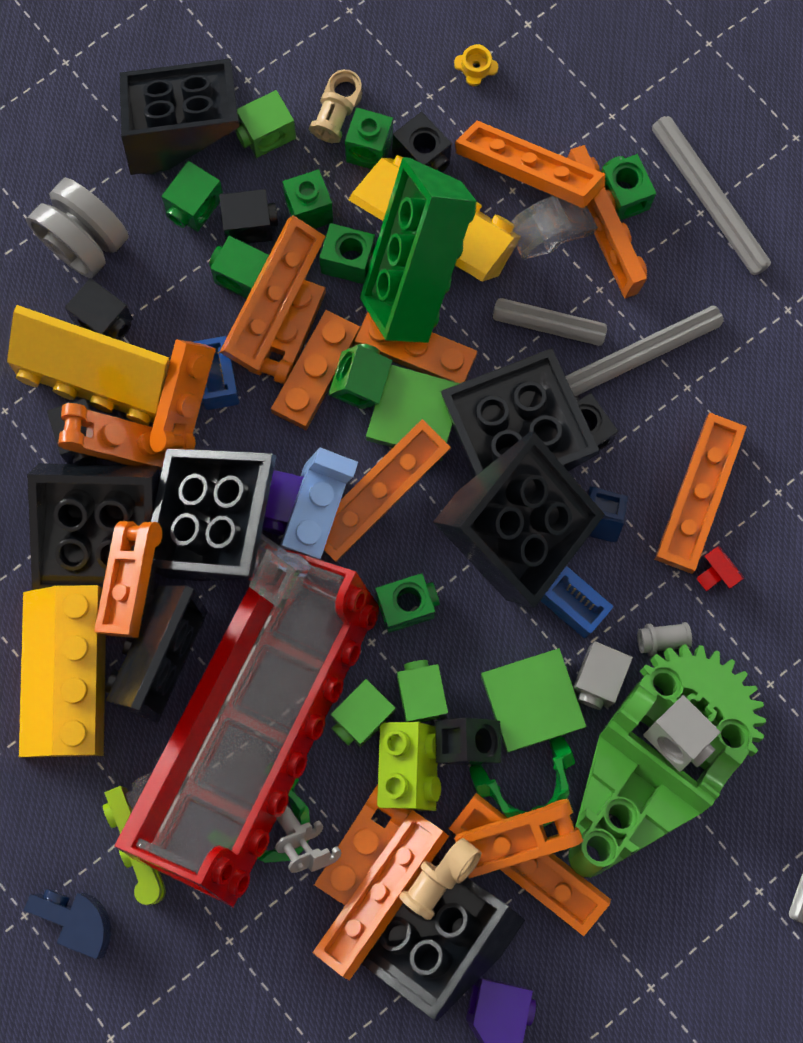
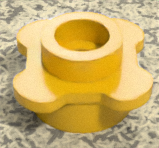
M480 44L468 47L463 52V55H458L454 60L455 69L463 72L466 76V82L470 86H478L483 78L488 75H495L498 72V63L492 60L490 51ZM474 63H477V64H479L480 66L477 67V68H475V67L473 66V64H474Z

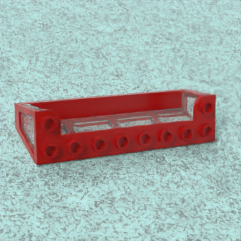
M271 544L114 847L132 859L224 904L234 907L238 897H241L249 886L250 872L257 858L263 855L267 849L270 839L269 833L277 817H280L287 807L288 794L295 780L303 774L306 768L307 755L314 740L319 739L324 731L325 718L332 703H335L342 694L343 681L350 666L355 665L359 659L361 644L367 631L371 630L376 624L379 606L356 571Z

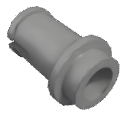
M687 622L653 627L651 623L646 624L643 629H638L637 631L638 647L641 653H648L649 656H655L657 651H665L670 647L672 649H679L685 644L690 649L692 646L690 626Z

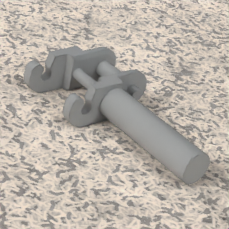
M288 805L284 813L277 817L287 836L280 838L275 849L278 853L287 854L291 860L288 868L292 873L303 871L307 868L313 872L335 863L340 858L341 850L338 846L334 847L332 854H330L328 848L321 851L319 849L312 850L306 842L322 832L323 825L320 821L314 823L313 829L309 822L301 825ZM302 846L306 853L299 856L295 848Z

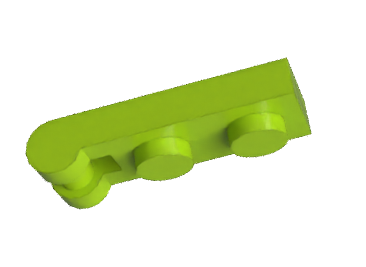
M118 786L104 792L108 803L103 805V811L112 829L118 827L121 833L134 809V805L128 789ZM119 850L125 867L130 868L133 866L138 879L134 889L136 900L144 905L157 904L165 897L166 889L160 872L132 859Z

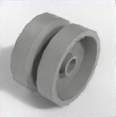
M65 177L49 193L53 206L44 203L39 204L26 218V222L40 241L59 259L81 275L93 278L106 264L103 251L117 252L129 238L128 231L116 215L99 198L79 183Z

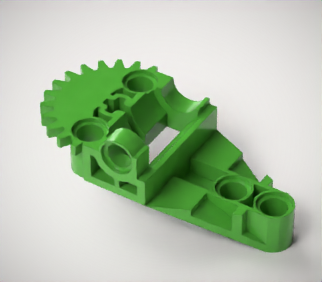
M687 644L679 648V656L671 647L667 648L664 651L665 660L656 654L650 660L654 668L645 664L640 670L644 677L631 690L599 735L575 826L579 828L583 842L569 849V863L577 874L588 878L597 876L702 814L720 796L723 786L734 771L743 763L746 756L752 757L757 753L758 749L752 741L759 743L763 740L764 735L754 727L763 726L766 723V719L754 714V712L760 710L764 704L761 701L750 700L749 696L758 689L756 686H743L742 682L748 675L746 671L736 675L732 673L735 664L733 659L721 665L720 652L716 650L708 659L706 658L704 646L701 645L695 649L694 656H692ZM654 685L658 686L663 691L664 695L658 693L655 690ZM683 695L721 732L710 743L715 751L700 765L704 771L697 781L684 771L679 772L662 754L632 732L640 721L651 727ZM722 736L730 742L731 747L725 744ZM609 814L616 816L620 820L621 828H617L611 823ZM587 846H591L598 851L600 861H596L588 855Z

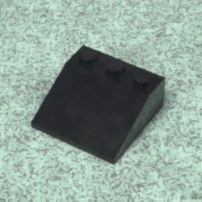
M529 432L459 489L433 523L506 601L535 608L605 514L537 434Z
M166 448L151 522L160 524L162 540L155 547L151 571L168 579L190 581L253 578L276 455L273 453Z
M38 463L27 474L32 590L52 586L98 585L103 589L116 524L120 521H132L137 526H140L143 522H151L160 481L159 466ZM135 545L131 547V551H134ZM152 571L146 595H154L156 573Z
M158 586L154 595H147L139 637H127L122 650V654L126 655L120 670H113L106 683L105 692L109 693L106 699L107 702L158 724L208 613L193 588L188 586Z

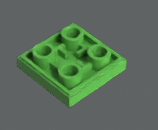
M391 365L380 403L375 405L366 440L393 448L423 419L448 443L452 422L441 391L460 383Z
M560 648L481 673L495 720L500 721L501 738L506 753L587 727Z

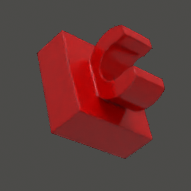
M717 546L705 555V558L712 567L696 578L706 591L721 580L731 589L745 579L720 546Z

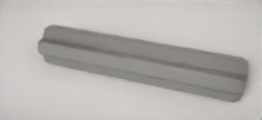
M504 298L497 299L493 311V319L496 321L597 346L604 343L607 333V325L605 323Z

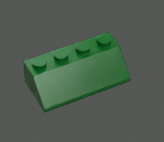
M403 157L360 300L385 340L428 343L433 328L438 324L439 310L443 298L450 289L451 275L455 263L463 252V240L469 223L475 217L477 201L460 180L407 157Z

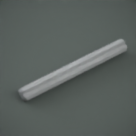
M663 116L652 125L653 133L752 275L764 272L771 265V261L673 119L669 116Z
M710 306L565 377L574 396L580 395L719 328L724 322L723 315L717 306Z

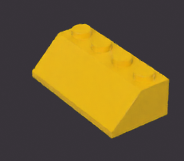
M396 155L395 159L381 158L352 192L348 200L383 221L403 157ZM476 202L475 217L468 225L463 240V252L457 259L455 266L483 282L500 275L521 236L513 232L515 225L507 219L496 214L492 219L480 212L482 205Z
M16 305L13 312L7 363L15 372L17 380L32 387H38L40 383L53 388L52 391L69 400H75L76 396L90 400L89 404L98 410L112 413V410L115 409L127 413L126 417L129 420L148 426L150 422L154 423L170 363L169 357Z
M98 585L52 586L23 592L19 757L104 756L106 635L94 632L102 594V588Z

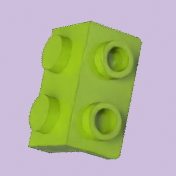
M387 722L380 725L377 796L379 808L436 811V801L439 800L441 795V782L437 776L438 763H436L435 726L420 722Z

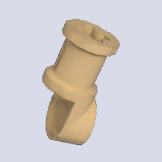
M344 69L335 72L330 77L320 100L322 104L317 119L312 121L309 126L310 132L318 139L328 143L340 142L342 138L340 130L346 116L352 113L353 108L358 105L362 98L361 80L355 72ZM342 82H350L355 86L356 90L351 96L344 97L335 92L336 86Z
M464 838L458 840L437 867L426 860L423 861L420 866L422 872L409 891H403L399 898L415 913L431 920L434 916L433 908L446 889H453L456 883L463 882L471 874L481 858V851Z

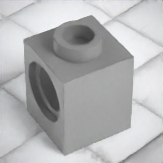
M594 641L588 647L573 685L575 694L580 695L578 701L597 710H601L603 705L608 708L616 702L633 657Z
M683 695L655 721L643 736L680 772L690 762L699 767L715 751L710 743L721 732Z

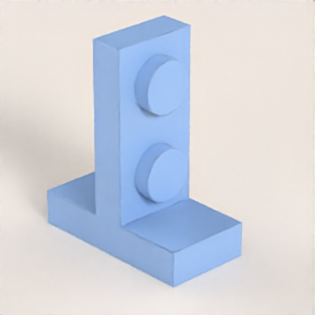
M319 447L304 464L301 476L304 478L279 547L319 560L321 559L346 483L354 477L358 465L357 461Z

